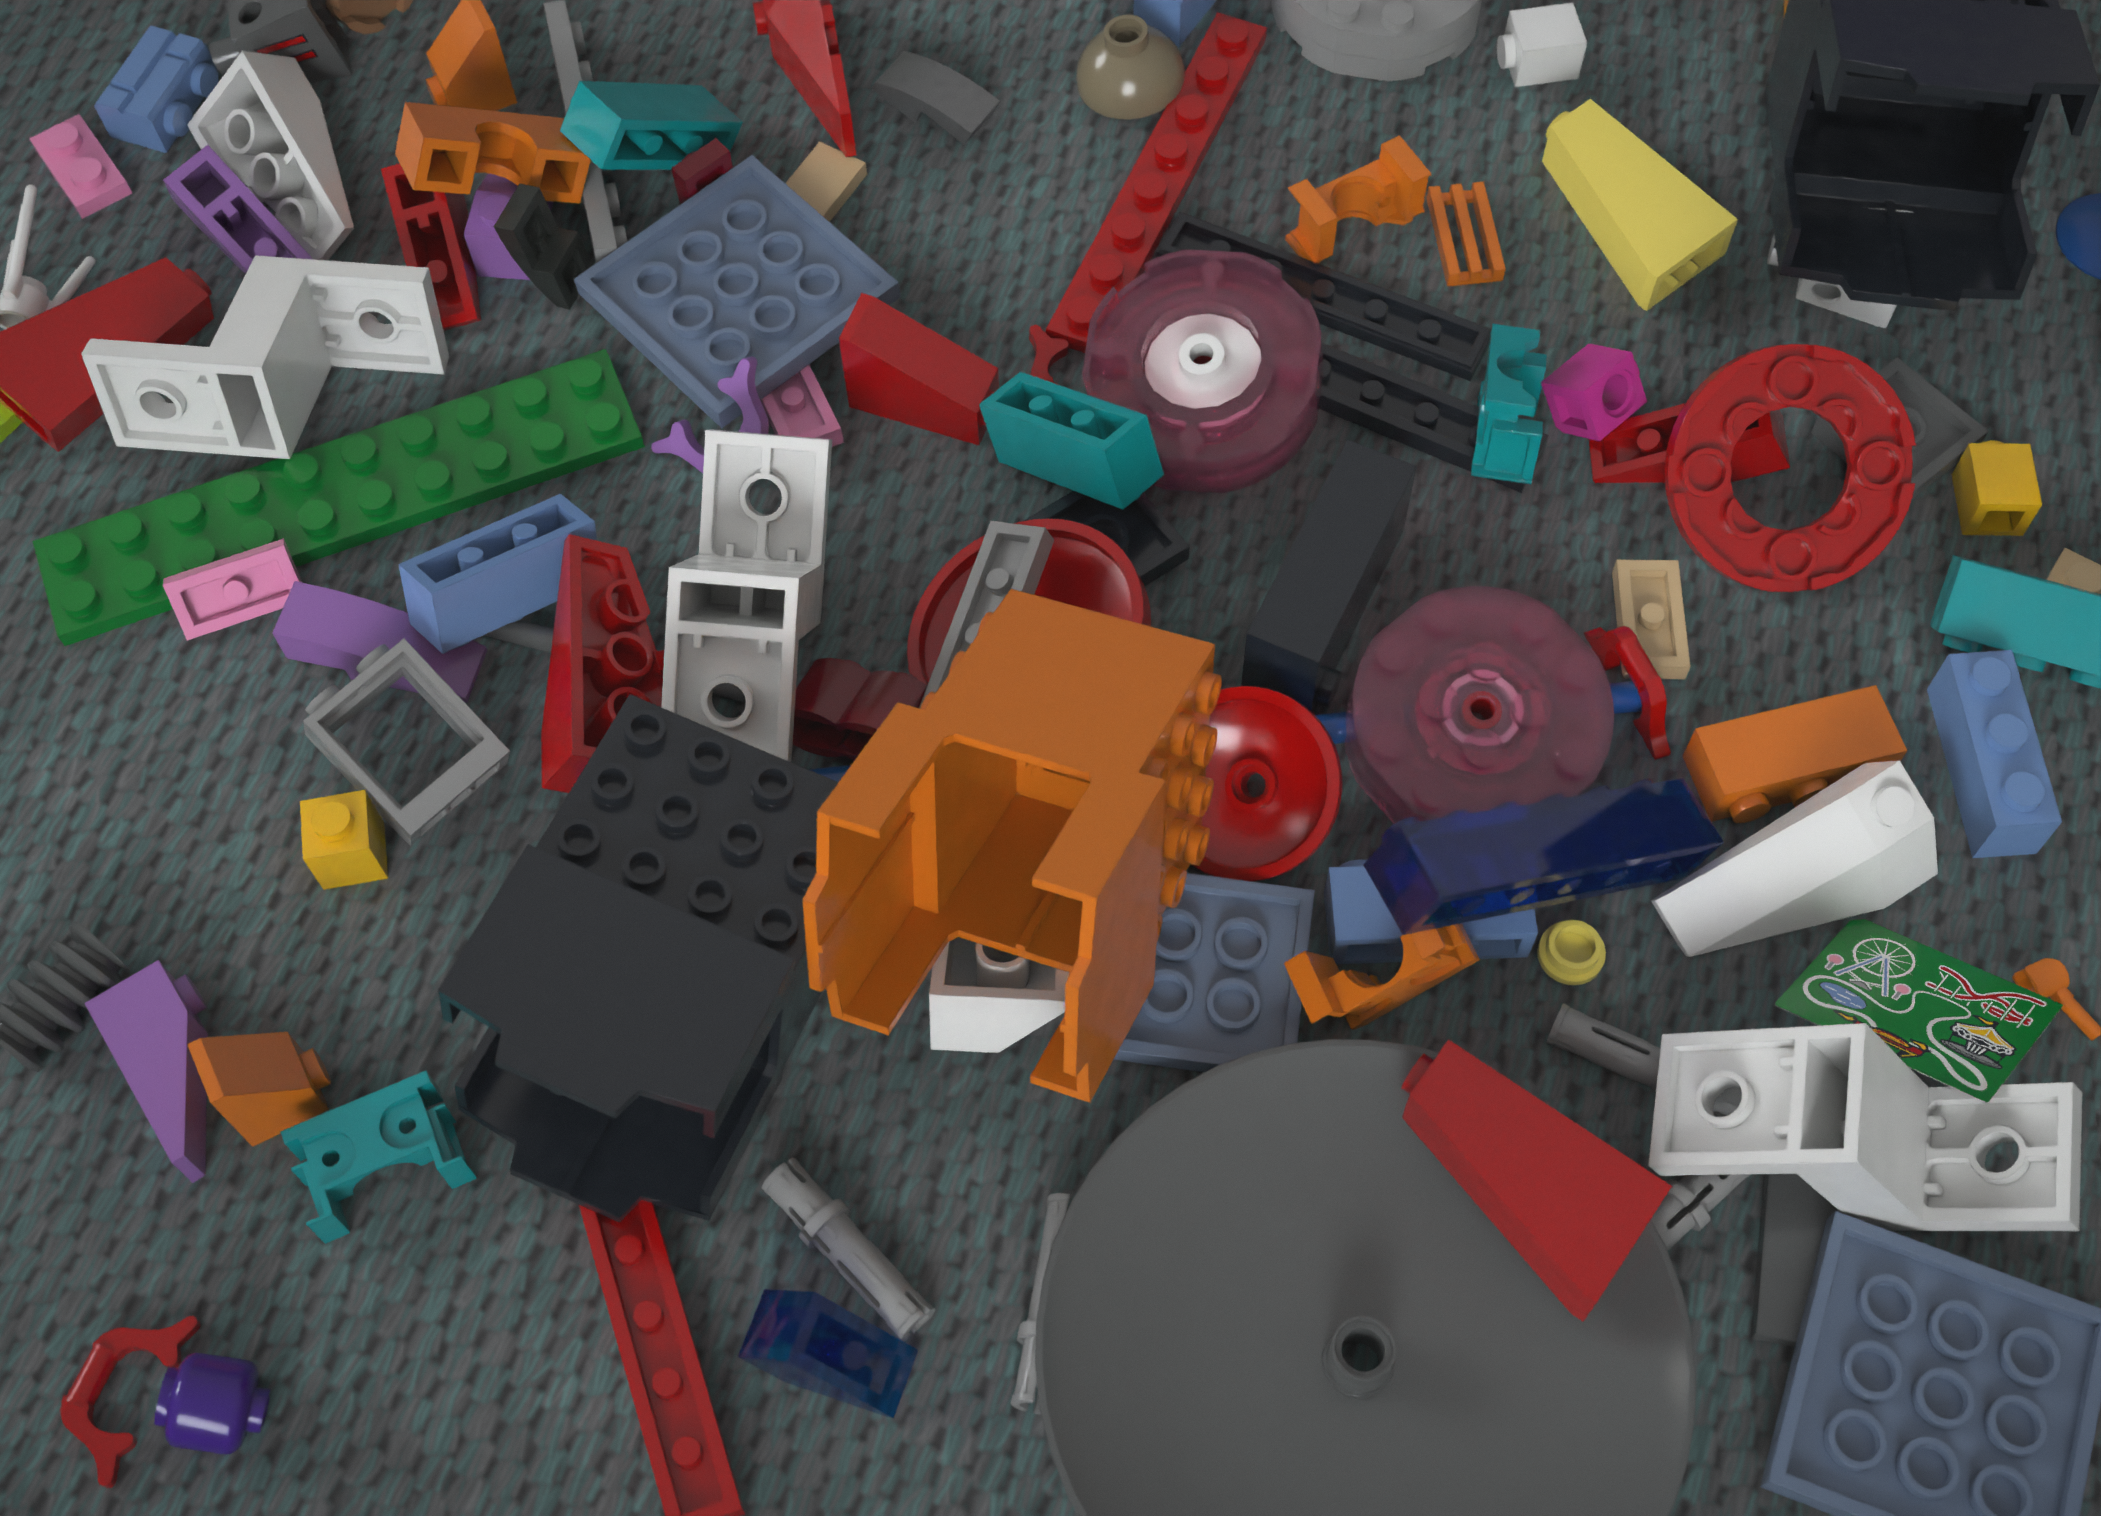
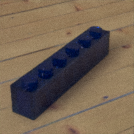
M1648 778L1626 788L1610 790L1608 786H1600L1584 795L1566 798L1562 793H1556L1535 803L1518 805L1516 801H1508L1491 810L1470 813L1468 809H1459L1442 818L1421 822L1418 817L1406 818L1395 823L1383 833V844L1363 865L1402 935L1678 880L1689 875L1720 847L1724 841L1683 778L1656 783Z

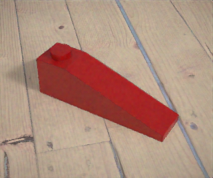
M763 0L752 2L758 36L769 34L772 57L845 157L857 156L849 98L830 0Z
M569 534L564 540L541 730L542 788L569 793L629 694L659 707L662 706L664 650L657 651L646 618L650 614V609L628 548Z

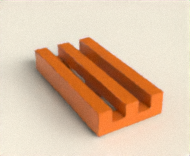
M1484 181L1473 182L1472 189L1465 191L1462 184H1451L1450 191L1441 193L1440 186H1430L1427 193V203L1447 286L1503 281L1506 268ZM1468 203H1473L1488 269H1482L1467 207ZM1447 205H1453L1468 271L1460 272L1445 210Z

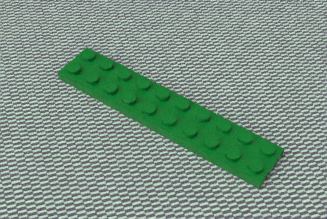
M603 349L293 453L290 459L278 458L34 540L33 545L57 637L64 646L172 610V605L163 587V580L166 577L281 539L285 540L295 567L627 454L644 448L645 445L607 350Z

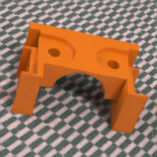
M1399 135L1381 144L1380 156L1376 161L1316 189L1308 179L1288 187L1290 193L1300 204L1298 227L1285 235V240L1298 256L1313 261L1314 264H1320V261L1333 255L1337 223L1341 219L1359 217L1370 221L1375 227L1385 222L1405 225L1413 221L1414 216L1425 212L1423 208L1428 177L1432 173Z
M1413 886L1393 898L1408 932L1400 936L1403 945L1401 966L1396 975L1387 983L1382 984L1377 976H1368L1366 973L1351 969L1339 971L1334 958L1309 951H1303L1286 961L1284 965L1310 1022L1313 1024L1327 1015L1339 1018L1345 1015L1350 1028L1355 1030L1371 1023L1479 961L1480 959L1458 914L1453 911L1449 912L1442 895L1435 896L1420 891L1416 886Z

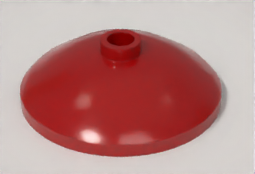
M1239 686L1221 689L1217 704L1210 714L1209 726L1217 728L1218 731L1215 750L1206 767V777L1212 778L1214 781L1213 793L1208 809L1202 818V826L1210 829V838L1205 856L1200 865H1191L1206 874L1221 878L1243 881H1260L1274 878L1295 869L1317 851L1329 835L1335 823L1342 798L1343 782L1340 759L1335 744L1324 725L1308 708L1283 693L1261 687ZM1259 773L1265 779L1266 787L1260 796L1253 797L1248 792L1247 782L1253 774Z

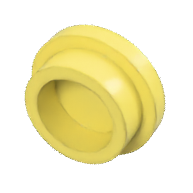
M1566 920L1551 925L1543 933L1537 950L1539 963L1545 973L1555 981L1566 985H1582L1593 980L1601 971L1606 958L1605 945L1598 932L1588 923L1579 920Z

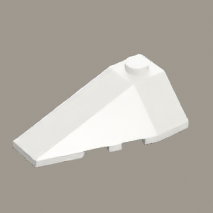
M241 51L187 126L200 149L209 145L236 176L247 185V188L259 201L267 203L276 212L275 218L314 260H329L352 232L354 225L320 100L295 58Z
M1900 760L1864 763L1652 899L1651 902L1677 945L1687 957L1885 909L1938 874L1934 816Z
M959 937L948 942L932 967L929 991L931 1050L1001 1052L1065 1012V984L1069 977V972Z

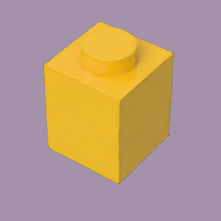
M1996 440L1968 444L1951 474L1962 535L2023 536L2042 506L2031 445L2003 443Z
M366 790L300 801L303 860L323 890L388 879L384 821Z

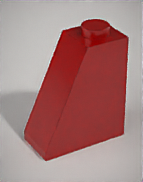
M861 293L839 337L849 407L980 445L987 427L979 404L999 389L998 368L874 296Z

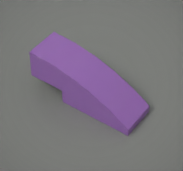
M294 581L272 632L287 659L343 669L347 672L350 680L355 679L359 675L356 667L371 651L383 644L391 649L404 638L464 702H468L487 652L486 646L472 640L462 647H457L442 654L410 625L407 612L337 590ZM403 676L390 686V688L419 693Z

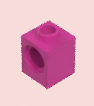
M1590 343L1541 382L1555 426L1563 433L1601 441L1647 403L1640 379L1639 367L1634 360L1632 352Z

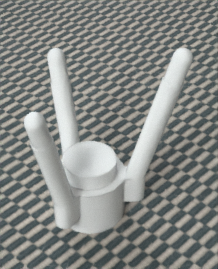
M32 184L27 185L25 188L15 239L11 242L10 253L8 254L4 285L0 294V327L3 329H7L69 301L96 263L94 257H86L52 301L46 295L47 288L43 283L34 278L22 276L37 196V188Z

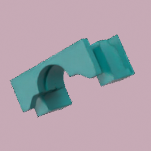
M1492 324L1485 380L1481 382L1477 400L1479 412L1471 476L1532 484L1543 435V422L1520 419L1518 415L1530 417L1536 415L1542 388L1541 382L1544 379L1547 354L1528 351L1538 347L1540 330Z
M427 1070L280 1131L284 1144L300 1161L307 1159L306 1162L291 1167V1170L305 1186H309L319 1217L307 1221L306 1224L325 1244L350 1233L340 1201L354 1195L353 1189L355 1185L365 1176L376 1170L399 1163H416L422 1166L434 1161L437 1170L452 1189L477 1179L466 1161L453 1123H456V1119L445 1103L431 1109L428 1107L444 1100L439 1087Z

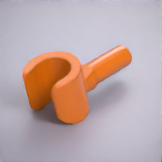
M2043 958L2014 973L2013 980L2016 985L2044 997H2050L2053 1001L2062 1004L2061 1009L2091 1041L2101 1035V1026L2079 1004L2068 989L2070 984L2069 974L2065 965L2059 960Z

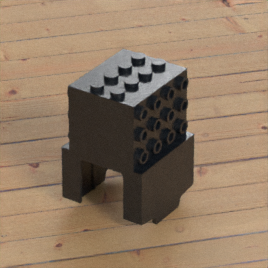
M1789 0L1765 89L1775 172L1770 203L1779 274L1840 285L1850 300L1956 311L1960 298L2021 300L2037 256L2021 193V179L2051 95H2060L2071 135L2081 136L2100 86L2077 11L2061 9L2058 0ZM1896 210H1905L1910 212H1901Z
M629 694L536 847L527 844L438 989L443 1020L453 1024L462 1010L489 1027L454 1086L459 1111L515 1145L510 1167L511 1175L619 1223L638 1205L640 1200L649 1201L653 1205L683 1214L710 1220L782 1080L783 1067L822 993L809 988L802 900L816 874L817 811L838 782Z

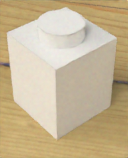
M1565 3L1509 11L1505 34L1500 35L1497 39V58L1501 69L1509 68L1515 87L1579 78L1587 40L1574 4Z

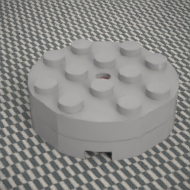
M1272 0L1271 7L1280 32L1286 30L1302 46L1301 55L1310 62L1332 73L1381 81H1396L1424 75L1426 66L1441 61L1448 56L1453 60L1458 57L1475 37L1482 0Z

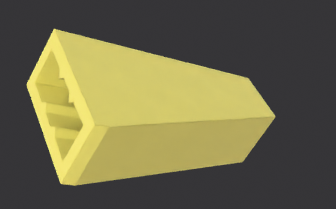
M1589 99L1572 112H1562L1551 122L1546 131L1547 142L1542 162L1641 308L1645 311L1649 310L1726 254L1738 219L1593 100Z

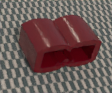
M836 658L817 659L796 688L792 744L816 755L826 757L846 756L855 761L897 702L919 708L927 685L905 672L885 670L870 672L852 660Z

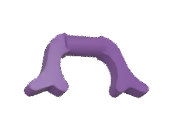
M750 356L740 360L733 376L720 379L718 381V388L731 396L742 410L743 423L738 432L768 434V417L755 386L757 359ZM688 420L673 423L670 436L651 445L654 453L675 454L703 473L704 448L694 437Z

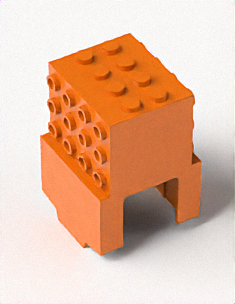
M1010 589L994 612L989 611L984 615L977 636L966 652L959 651L951 663L948 677L938 691L929 692L923 700L921 708L897 702L817 811L816 874L802 901L809 988L819 992L826 988L831 1016L889 1036L947 943L958 937L1069 972L1070 975L1065 984V1015L1032 1071L1030 1083L1090 1103L1154 985L1156 944L1162 928V915L1166 907L1173 909L1177 907L1184 892L1187 869L1190 864L1200 865L1208 847L1210 829L1202 826V818L1211 801L1214 781L1212 778L1206 777V767L1213 756L1218 735L1217 728L1209 726L1210 714L1217 704L1222 683L1221 675L1213 673L1215 644Z

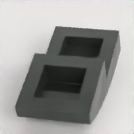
M519 184L493 227L511 257L532 283L556 306L570 310L579 295L574 278L593 266L578 231L558 228L540 188Z

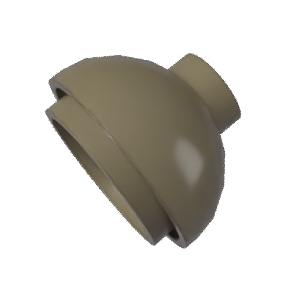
M1120 15L1111 19L1106 24L1104 30L1095 35L1081 53L1076 73L1079 95L1089 108L1106 117L1126 120L1147 117L1166 108L1167 104L1179 94L1185 79L1184 63L1177 45L1162 31L1146 24L1142 18L1135 15Z

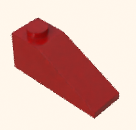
M400 163L382 168L381 172L406 266L429 268L443 331L481 321L476 269L464 238L469 217L464 194L413 190Z
M1685 403L1627 418L1601 441L1589 439L1593 481L1595 483H1665V457L1673 426ZM1780 409L1767 412L1747 426L1733 449L1731 482L1791 468L1784 419Z

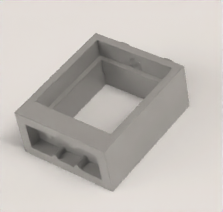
M403 638L391 649L383 644L371 651L357 665L356 671L359 675L341 690L336 685H332L317 695L305 709L309 716L303 720L306 737L357 791L366 790L379 814L411 846L508 763L510 750ZM402 676L472 749L404 807L388 793L333 734Z

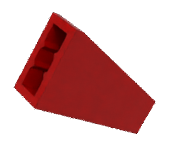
M165 257L0 331V403L12 411L17 418L48 445L60 452L104 414L81 355L89 339L184 345L214 319L210 296L212 295L210 288L193 270L186 268L182 272Z
M1448 1039L1435 1059L1425 1053L1422 1054L1407 1075L1401 1089L1410 1095L1402 1119L1566 1309L1584 1322L1672 1186Z

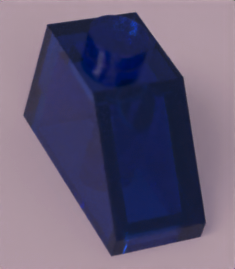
M764 1289L738 1357L786 1383L889 1418H894L918 1349L816 1292Z

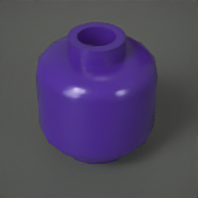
M192 1353L182 1361L179 1368L168 1367L157 1401L154 1425L165 1427L166 1440L173 1447L224 1455L232 1454L242 1446L247 1432H262L269 1406L271 1389L258 1387L259 1372L257 1366L249 1360Z

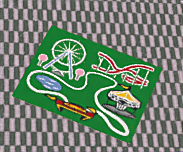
M1866 919L1850 920L1775 1002V1006L1818 1026L1866 1023L1909 1068L1985 1103H1989L2063 1006L2047 997Z

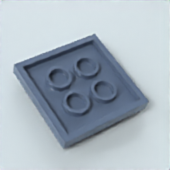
M1187 873L1184 892L1179 904L1175 909L1166 907L1162 915V928L1156 944L1154 985L1114 1060L1207 1072L1216 1066L1254 1052L1297 1043L1302 1002L1284 963L1301 952L1308 951L1315 890Z

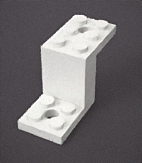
M256 255L209 347L90 338L81 354L116 446L279 459L291 458L332 366L445 374L449 359L429 268ZM369 312L381 313L392 324L379 323L378 319ZM158 393L167 396L173 403H166Z
M709 429L705 430L699 554L669 567L661 707L791 762L799 640L819 625L821 619L832 439ZM759 479L771 480L781 491L782 501L780 507L773 514H762L751 505L749 492L752 485ZM730 683L741 689L746 699V706L742 715L729 718L716 711L712 703V693L718 684Z
M1866 1023L1662 1034L1648 1166L1660 1176L1798 1174L1841 1213L1889 1231H2079L2082 1092L2073 1082L2006 1084L2000 1087L1989 1103H1985L1952 1087H1928ZM1732 1087L1741 1088L1742 1099L1737 1109L1727 1116L1714 1117L1713 1106L1716 1098L1726 1089ZM2002 1142L2018 1144L2019 1156L2012 1167L1998 1173L1986 1170L1985 1159L1991 1148Z

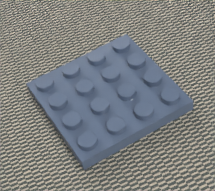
M753 155L574 278L578 294L721 428L742 414V410L737 402L718 388V381L733 376L741 359L750 356L757 359L755 386L761 400L839 343V337L861 293L874 296L888 305H891L901 297L899 282Z
M1835 1211L1826 1220L1760 1487L1834 1516H2080L2101 1406V1308Z

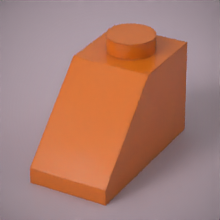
M461 0L426 53L434 76L425 79L434 104L497 111L518 103L495 26L481 0Z
M288 1032L205 1037L187 1044L210 1103L252 1147L280 1134V1131L329 1110L321 1088L331 1084V1080L319 1054L314 1047L304 1052Z

